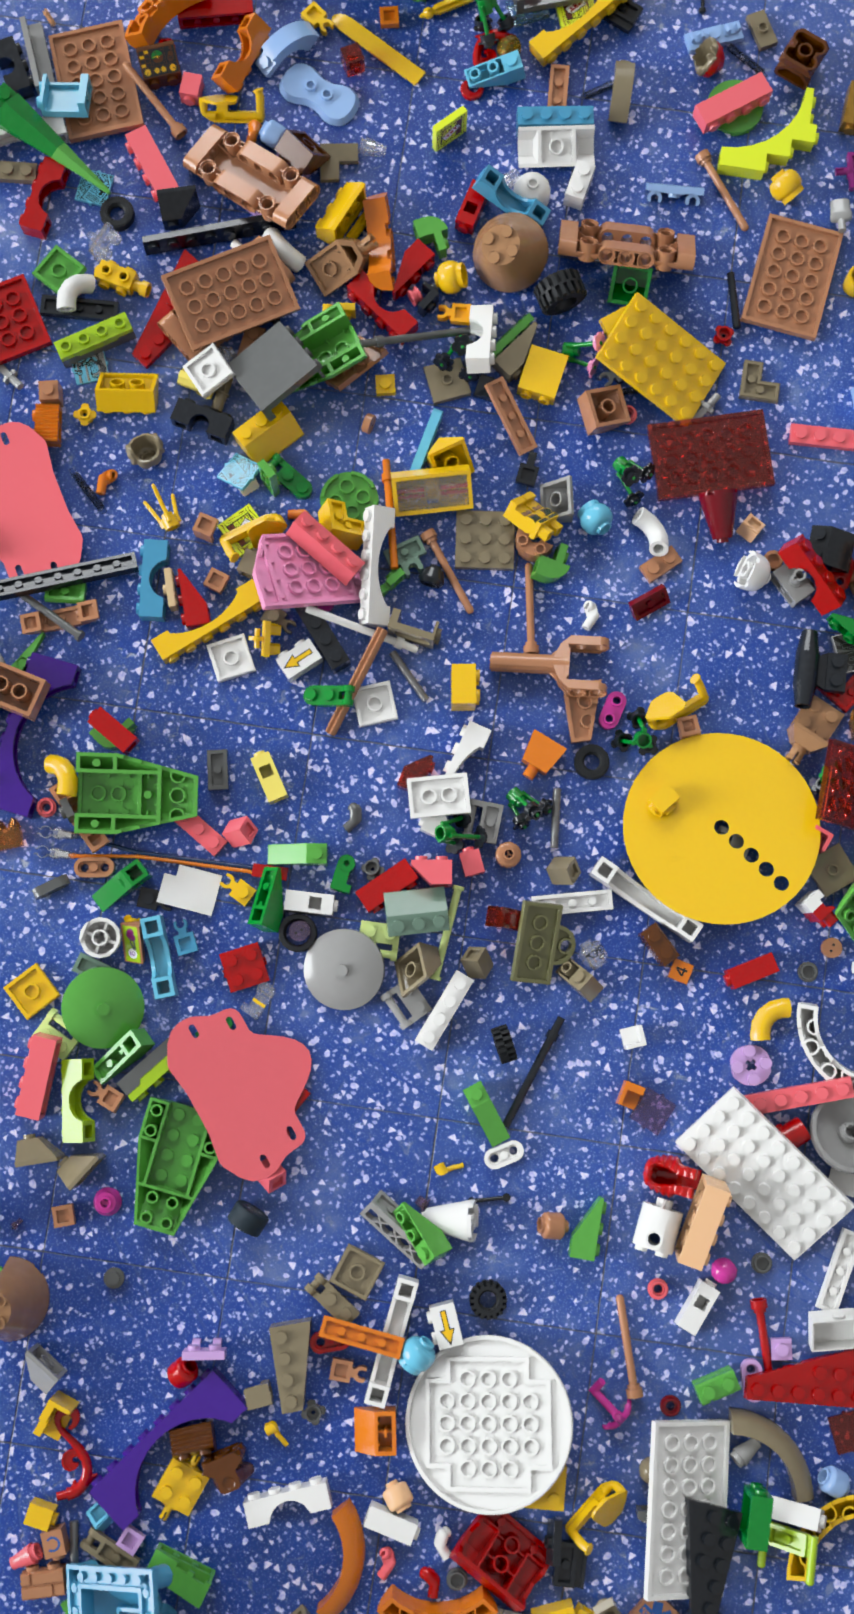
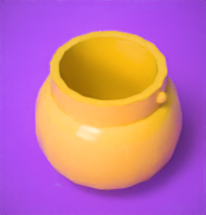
M781 169L771 178L772 183L769 187L772 197L777 201H781L784 206L805 189L801 184L802 179L800 175L793 169L786 171Z
M447 260L441 263L437 272L434 273L436 287L446 294H456L461 289L467 288L468 273L464 262L458 263L454 260Z

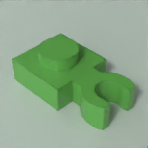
M401 568L396 571L392 570L386 576L385 583L380 586L383 597L405 579V572Z

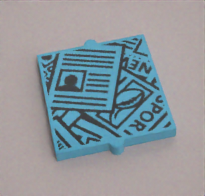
M91 170L111 191L115 178L114 175L101 173L100 170ZM81 177L75 200L88 203L89 206L96 205L101 207L110 194L105 193Z
M235 453L230 461L225 463V467L217 475V478L244 491L259 473L258 465L256 462Z

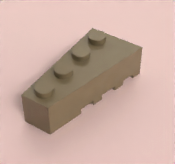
M312 1317L272 1323L269 1327L282 1414L303 1411Z

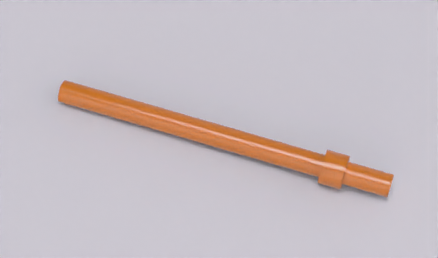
M383 459L381 478L384 484L386 507L394 508L390 460ZM394 524V528L388 531L390 567L392 570H397L398 555Z

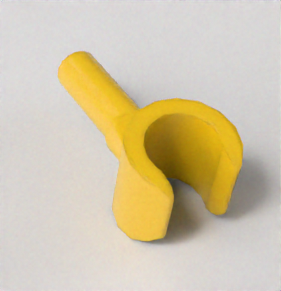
M441 1162L434 1166L438 1175H445L452 1170L464 1168L463 1163L446 1167L444 1162Z
M275 1421L264 1424L267 1436L275 1434L284 1447L288 1446L289 1443L281 1435Z

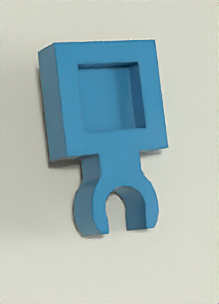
M183 919L184 926L182 928L177 926L176 921L174 922V928L179 934L173 937L178 956L199 951L194 931L187 932L188 922L186 919Z

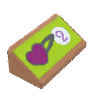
M140 921L121 922L125 961L144 964L145 951Z

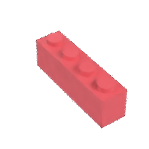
M760 72L695 105L692 116L703 134L709 131L714 132L721 125L733 122L736 117L742 114L747 115L758 106H765L769 102L773 90L763 73Z
M146 125L125 134L127 143H125L126 149L130 155H134L135 159L133 161L138 171H143L144 175H142L146 186H151L152 191L150 192L155 202H158L157 190L179 187Z
M305 510L296 518L286 532L288 537L345 586L365 564L361 558Z
M38 1032L30 1037L28 1041L29 1054L23 1063L25 1072L19 1082L21 1090L14 1104V1108H16L15 1115L37 1121L45 1117L62 1037Z

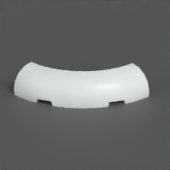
M798 1002V1034L811 1064L826 1080L851 1076L854 1089V1071L839 1063L829 1053L821 1039L818 1026V1005Z

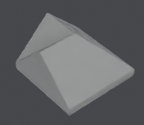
M38 1342L25 1353L30 1379L45 1394L68 1371Z

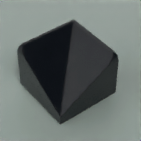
M481 374L474 396L492 403L484 385L495 380V378Z

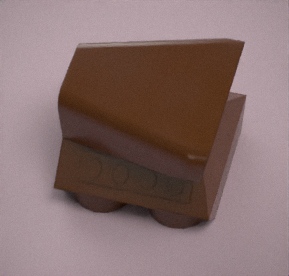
M804 28L798 29L778 60L780 62L775 67L774 73L800 89L806 90L811 77L830 49L827 41Z
M242 1441L212 1452V1455L204 1457L205 1461L201 1463L203 1468L202 1475L213 1478L214 1485L221 1494H227L239 1489L254 1472V1466L251 1462L242 1461L247 1448L243 1445Z

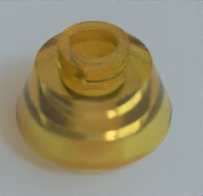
M509 35L499 40L497 44L499 56L518 50L520 55L521 43L517 36Z

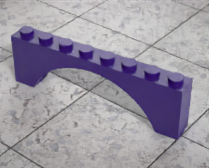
M32 652L31 657L27 658L25 665L27 668L26 672L45 679L51 685L45 700L59 692L76 688L82 671L78 665ZM10 712L6 720L8 724L6 731H3L0 737V810L32 819L38 800L26 787L18 765L19 739L28 719Z
M216 1366L211 1371L207 1368L199 1376L201 1381L196 1386L192 1383L184 1391L185 1396L181 1400L177 1398L168 1407L170 1411L165 1416L160 1414L154 1420L153 1424L155 1426L150 1431L146 1428L137 1437L140 1441L136 1445L130 1444L122 1452L124 1456L119 1461L115 1459L106 1468L108 1472L104 1476L99 1474L92 1481L91 1485L93 1487L89 1494L123 1531L139 1516L142 1510L139 1498L141 1467L151 1446L164 1433L179 1424L195 1419L210 1418L233 1423L247 1409L245 1398Z

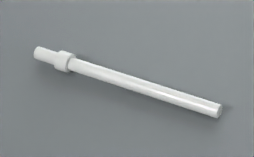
M308 606L305 611L370 637L376 631L313 606ZM387 634L384 642L392 644L394 648L400 650L405 649L417 653L419 646L406 642L404 638L399 636L393 637Z

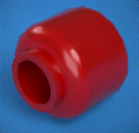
M182 1356L175 1360L167 1369L170 1383L177 1388L187 1387L198 1376L197 1363L195 1360L182 1361Z

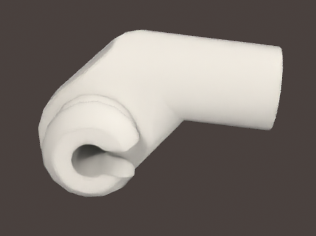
M588 600L583 606L587 619L582 624V627L590 631L599 618V612L596 604Z
M447 1526L438 1529L434 1539V1545L443 1561L450 1558L448 1556L451 1553L446 1545L448 1537L451 1536V1530Z

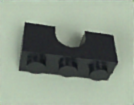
M13 36L0 39L1 70L14 68L10 74L3 76L5 83L24 99L35 96L32 89L35 87L32 76H28L26 71H29L26 60L20 57L23 51L19 42L15 43Z
M179 397L170 417L172 425L191 432L193 425L198 421L209 423L206 431L208 439L223 445H227L235 426L234 419L230 414L216 412L208 405H198L190 398L182 399Z

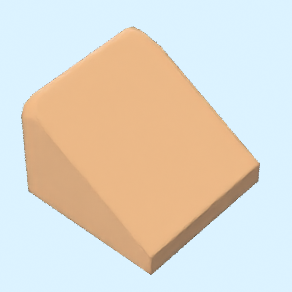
M750 513L736 532L751 543L766 525Z

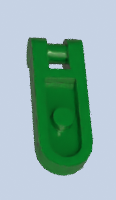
M275 453L270 462L275 468L277 465L282 467L279 472H276L280 484L300 500L308 499L313 491L311 483L278 453Z
M312 685L304 691L303 699L311 706L353 707L354 700H352V695L355 693V686Z

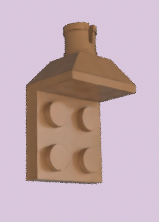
M371 233L362 240L350 237L336 239L304 262L324 297L333 293L362 271H368L369 252L379 246L377 241L371 242L375 239Z
M814 695L811 708L800 709L787 728L792 748L785 758L788 761L793 759L791 763L799 765L804 755L820 752L828 747L830 744L828 742L829 738L845 714Z

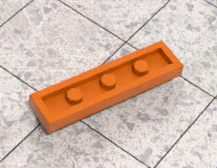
M324 1315L318 1335L322 1338L395 1359H400L405 1340L403 1337Z

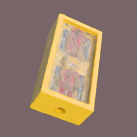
M469 464L390 472L395 517L474 509Z

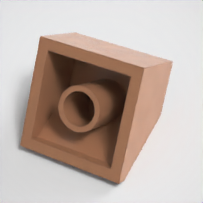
M620 384L586 390L577 399L588 436L605 433L631 422Z

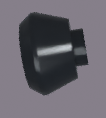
M430 564V567H425L418 576L420 583L436 589L444 586V572L437 565Z

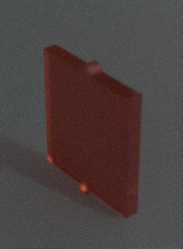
M854 1410L849 1412L842 1411L841 1414L827 1417L837 1454L854 1452Z

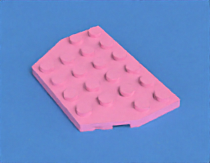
M286 533L262 534L259 540L252 576L263 610L360 603V572L362 568L345 586L288 537Z

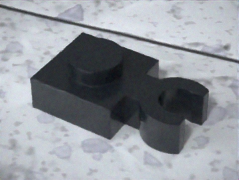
M141 887L137 907L157 911L158 906H161L166 911H172V908L166 907L165 904L156 902L159 894L158 890Z

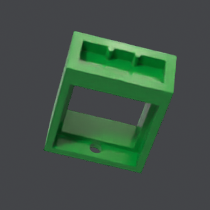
M758 1482L744 1484L741 1505L743 1515L738 1537L746 1549L768 1552L774 1498L763 1487V1484Z

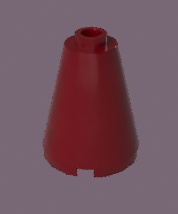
M738 489L713 490L710 494L708 492L699 493L698 498L712 540H717V543L729 542L728 538L733 536Z

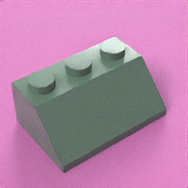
M444 886L383 893L389 937L450 930Z

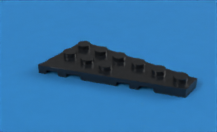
M685 1497V1505H687L685 1524L688 1526L686 1573L689 1576V1587H687L689 1609L687 1614H718L743 1513L738 1510Z

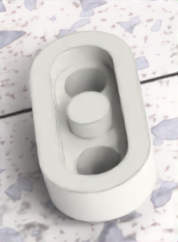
M516 1140L502 1143L486 1151L484 1155L485 1164L491 1169L504 1167L520 1160L524 1154V1148ZM513 1146L517 1148L515 1154L509 1152V1149ZM494 1154L498 1156L496 1162L490 1160V1157Z

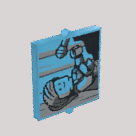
M104 351L72 364L73 368L71 371L75 375L77 386L98 381L101 372L109 373L107 367L109 363L106 361Z

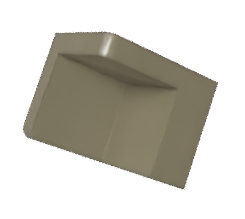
M554 857L546 868L554 885H573L581 874L575 857Z
M469 946L460 960L467 976L470 978L486 979L493 968V962L486 947Z
M270 1379L262 1380L259 1385L244 1389L248 1411L273 1404L274 1396Z

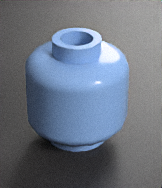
M273 119L269 122L266 120L258 133L260 141L275 150L274 148L286 131V128Z
M832 1465L820 1470L817 1480L822 1492L836 1499L843 1497L849 1492L850 1480L846 1472Z

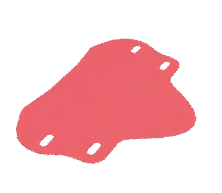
M8 422L0 425V560L4 563L9 578L18 576L15 569L17 565L21 566L25 575L52 569V562H56L57 567L79 563L83 544L82 534L68 511L53 472L46 441L32 428L20 422ZM3 432L7 434L9 439L8 445H4L1 438V433Z
M232 1008L222 1010L210 1016H194L182 1020L170 1033L167 1043V1065L169 1071L187 1093L203 1122L219 1163L236 1176L249 1181H260L274 1174L285 1157L298 1148L305 1140V1131L295 1114V1106L311 1071L312 1058L310 1051L304 1044L295 1039L253 1033L247 1027L240 1012ZM227 1017L233 1019L236 1025L235 1030L230 1029L226 1022ZM190 1025L196 1027L199 1033L197 1038L192 1036L189 1030ZM287 1127L293 1128L296 1134L295 1140L289 1137L286 1131ZM261 1155L267 1157L270 1163L269 1168L263 1166L260 1160Z

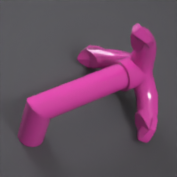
M599 1378L588 1391L614 1419L613 1422L602 1425L603 1429H616L630 1415L631 1399H627L623 1412L618 1411L600 1391L606 1383L603 1378Z

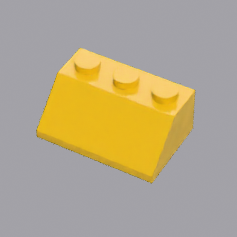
M346 182L343 188H339L336 193V199L333 203H329L325 211L326 214L323 218H319L315 225L317 238L327 244H331L336 239L344 238L364 208L362 200L366 198L365 183Z
M101 372L95 387L97 412H123L125 414L142 412L143 414L156 413L159 374Z
M282 401L271 410L276 416L271 422L262 411H259L232 432L236 443L250 460L256 463L262 459L268 463L272 460V456L275 453L280 454L304 435L294 416Z

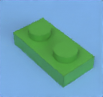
M83 583L45 591V602L71 604L83 602L86 600L87 584Z

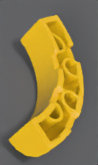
M854 1495L838 1498L820 1508L825 1511L824 1515L827 1516L825 1529H822L821 1533L801 1528L800 1531L819 1537V1544L833 1527L844 1521L854 1519ZM793 1553L789 1554L787 1580L806 1581L807 1557L804 1558Z

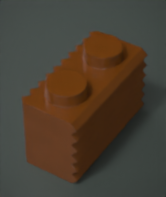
M656 922L638 934V937H641L640 940H643V943H645V947H648L647 950H650L657 963H660L659 966H666L680 956Z
M211 1421L169 1430L172 1457L178 1459L179 1462L191 1460V1456L199 1455V1457L210 1456L212 1451L217 1450L214 1424Z

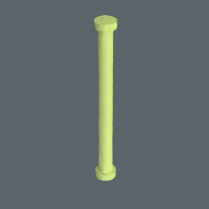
M453 885L452 887L454 891L448 910L450 930L443 931L438 949L442 964L429 979L441 981L442 977H440L447 946L461 892H464L465 887Z

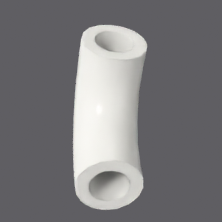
M270 227L266 229L263 237L270 234L279 258L293 272L297 273L305 264L306 257L287 242L277 228Z
M75 274L64 280L57 293V311H76L77 297L80 294H92L94 292V275Z
M641 507L635 513L632 524L641 529L647 536L650 553L657 557L664 556L669 550V539L666 530L656 516L644 507Z

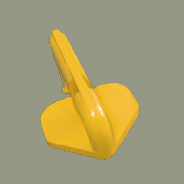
M260 87L253 90L256 97V111L229 110V105H235L238 102V96L217 94L199 97L200 112L206 119L214 123H249L251 120H257L262 123L265 119L264 88ZM208 104L217 105V111H209Z
M265 514L221 535L219 540L230 562L235 563L239 559V553L234 551L231 544L249 536L253 547L258 549L262 534L284 533L287 523L279 514Z
M694 674L690 679V682L695 685L698 694L685 702L674 692L663 693L651 701L645 716L650 728L654 730L667 729L677 723V718L688 716L707 704L709 695L700 674Z
M611 1480L600 1484L566 1523V1533L586 1556L591 1554L593 1544L588 1543L578 1531L590 1518L601 1526L607 1527L622 1513L628 1491L618 1481ZM612 1490H614V1491L616 1492V1493H614V1494L608 1496V1494H609Z

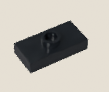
M548 1518L547 1535L544 1537V1547L546 1549L545 1564L561 1567L563 1521L556 1518Z

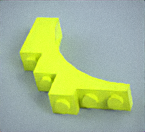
M806 88L797 115L777 135L751 146H722L718 156L716 172L720 175L761 181L763 174L768 172L769 164L786 166L788 160L792 159L794 150L811 152L819 139V133H816L817 125L813 124L814 114H811L816 103L814 88Z

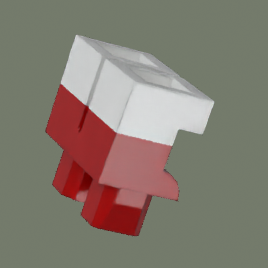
M820 890L808 891L795 906L811 923L818 922L822 928L826 926L831 927L838 921V918L832 912L835 907L823 904L820 899L824 895Z

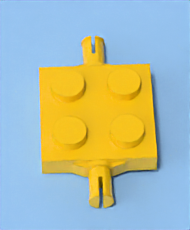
M199 1455L192 1456L190 1462H179L178 1459L172 1457L151 1496L165 1505L159 1515L160 1519L163 1518L164 1521H167L172 1510L179 1511L186 1516H189L210 1479V1477L203 1476V1472L197 1466L201 1459Z

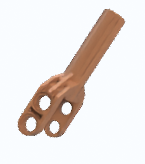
M571 635L551 655L492 652L490 655V669L496 672L550 674L556 680L558 687L567 696L602 698L607 695L606 684L594 680L569 679L570 652L600 654L609 650L610 640L601 636Z

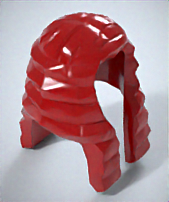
M665 1154L650 1158L646 1162L643 1172V1180L650 1190H655L656 1193H661L668 1198L679 1195L693 1199L694 1190L697 1189L702 1176V1170L683 1165L678 1156H667Z

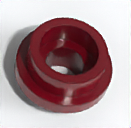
M666 1395L660 1401V1409L664 1415L674 1417L680 1412L681 1403L676 1396ZM673 1402V1408L668 1409L667 1403Z

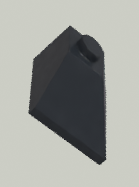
M195 185L157 190L165 230L175 231L179 228H184L200 209Z

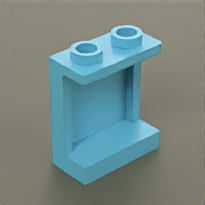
M43 74L42 81L39 82L40 95L36 99L37 107L41 109L42 116L88 118L93 89L89 74H81L80 82H50L48 75Z

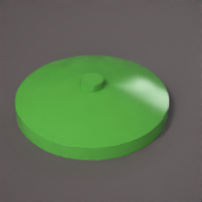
M107 966L94 967L76 976L66 988L61 1003L63 1022L70 1035L81 1044L96 1049L112 1048L130 1029H138L143 1020L145 1008L143 994L135 980L124 971Z

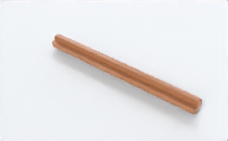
M377 627L348 684L355 686L352 700H354L388 633L382 627ZM350 707L336 708L325 729L328 734L332 736L337 734Z

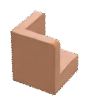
M200 512L192 528L195 537L213 543V534L219 520Z

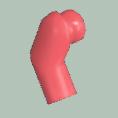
M385 1546L379 1551L383 1565L377 1572V1575L384 1581L396 1565L394 1551L389 1546Z

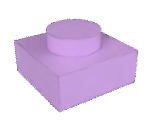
M790 1337L769 1338L772 1361L793 1360L792 1340Z
M130 1524L123 1531L115 1545L131 1556H134L146 1535Z

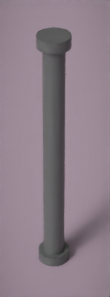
M30 595L19 597L73 635L76 641L80 642L84 638L85 632L83 630L76 629Z

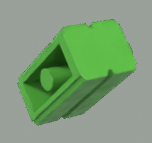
M729 1365L691 1381L702 1406L711 1403L712 1400L716 1401L741 1390L736 1375Z

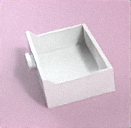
M854 1308L808 1311V1344L812 1352L854 1349Z

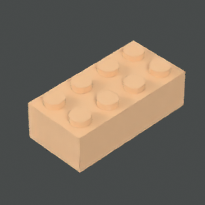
M702 1173L674 1248L678 1263L702 1271L704 1265H708L711 1255L709 1253L710 1248L715 1246L717 1242V1229L722 1227L725 1220L723 1213L726 1207L729 1208L732 1201L731 1192L725 1181Z

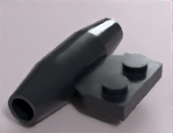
M811 629L801 632L795 653L793 693L794 705L799 709L811 708L816 687L823 690V692L844 694L846 687L848 655L832 652L820 655L818 632Z

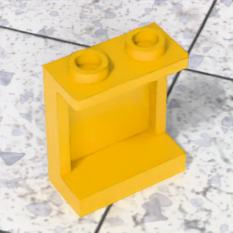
M532 344L518 384L517 394L524 399L538 400L543 405H553L569 356Z

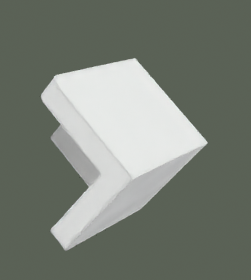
M642 1025L619 1029L625 1050L647 1045Z

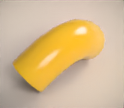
M56 754L48 755L44 760V769L47 773L54 774L57 777L58 786L56 794L77 797L78 777L75 767L65 757Z
M789 998L769 1001L758 1009L751 1023V1041L771 1040L770 1033L774 1022L791 1017L792 1008Z

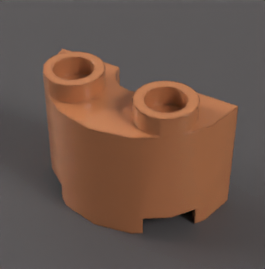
M518 528L515 546L520 557L526 561L535 562L541 555L546 557L550 555L553 545L543 540L533 542L528 537L530 534Z

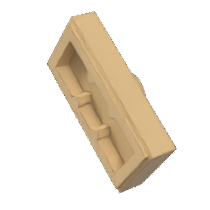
M163 568L165 585H162L164 597L167 596L171 612L178 611L179 606L174 572L171 568Z

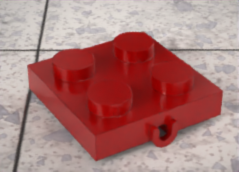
M259 942L219 954L224 969L222 972L224 973V978L227 979L231 993L270 981L266 968L267 961L262 955Z

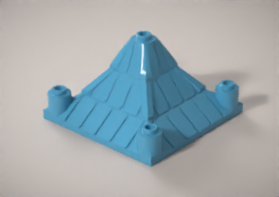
M94 1559L81 1563L66 1564L68 1614H177L175 1608L162 1602L158 1592L159 1589L168 1587L171 1584L172 1570L167 1564H160L150 1568L99 1565Z

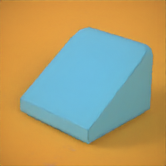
M97 1502L86 1512L95 1530L104 1531L114 1522Z

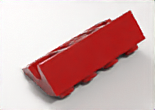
M508 1513L501 1515L478 1514L448 1556L514 1612L524 1611L526 1599L531 1590L545 1575L550 1566L545 1564L546 1549L544 1543Z

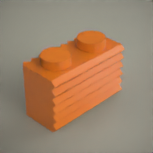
M35 404V410H32V420L35 422V427L32 429L46 441L47 447H61L62 408L60 404Z

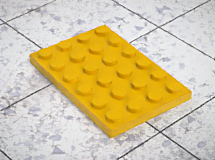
M639 292L634 294L595 357L684 428L689 425L699 409L701 401L705 399L726 365L722 359Z

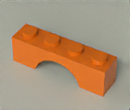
M256 13L245 15L237 30L241 40V54L236 62L228 60L219 63L211 78L227 94L237 93L242 89L245 77L251 72L253 62L259 57L262 45L269 38L268 34L272 28Z

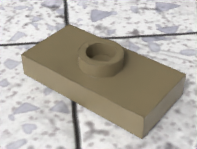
M765 10L747 15L745 20L759 51L777 46L778 40Z

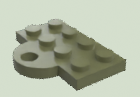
M523 900L510 980L550 985L553 965H561L572 957L576 941L573 933L568 928L560 925L563 905ZM567 940L569 946L566 950L562 951L561 943Z

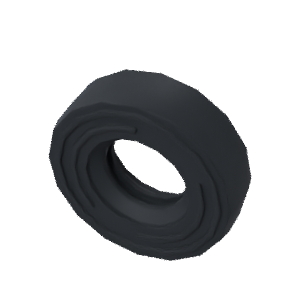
M109 197L100 208L101 220L105 227L111 231H125L134 222V208L129 200L124 197ZM114 208H121L125 214L122 219L114 220L110 217L111 211Z
M588 744L583 746L574 757L576 772L587 780L601 778L609 768V756L598 745ZM588 755H595L599 759V766L594 770L588 769L584 764V759Z

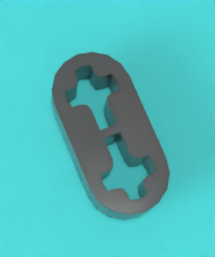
M63 874L32 889L35 899L39 900L69 886L71 882L67 874Z

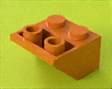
M376 1406L354 1407L355 1452L372 1456H397L396 1406H385L384 1409Z

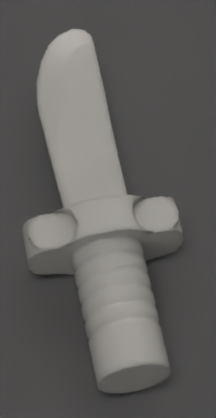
M3 364L0 365V373L4 375L3 382L5 384L12 383L18 390H21L24 384L16 377L18 372L15 369L9 371Z
M717 392L707 402L701 401L702 408L694 415L689 426L697 424L707 412L711 415L713 414L714 409L712 407L721 399Z

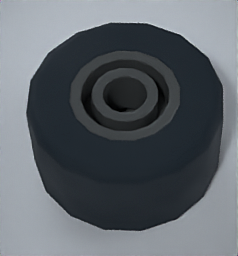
M238 1200L228 1215V1220L232 1225L253 1237H258L269 1221L268 1216L263 1211L244 1200Z

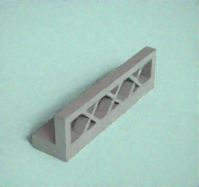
M22 16L19 19L34 85L39 96V82L42 81L43 74L48 75L50 82H55L42 23L28 25L25 16Z
M380 1190L361 1211L360 1215L422 1270L425 1265L416 1255L415 1248L408 1240L406 1233L393 1213L399 1205L385 1192ZM372 1209L378 1217H374L368 1211ZM385 1224L390 1225L393 1228V1231H389L385 1227ZM401 1239H405L409 1245H404Z

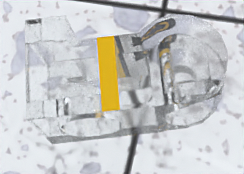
M268 982L259 984L252 1001L249 1004L243 1002L240 1009L255 1020H258L274 997L275 987Z

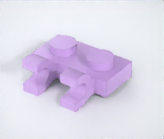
M193 1338L192 1344L182 1351V1361L225 1360L227 1356V1347H221L222 1338H214L213 1344H210L209 1347H200L202 1338Z

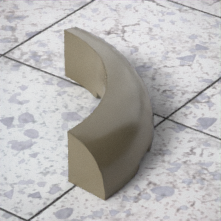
M729 1407L730 1431L732 1434L750 1437L771 1448L779 1455L786 1467L793 1498L797 1502L813 1500V1485L810 1471L802 1452L793 1439L772 1420L750 1410Z

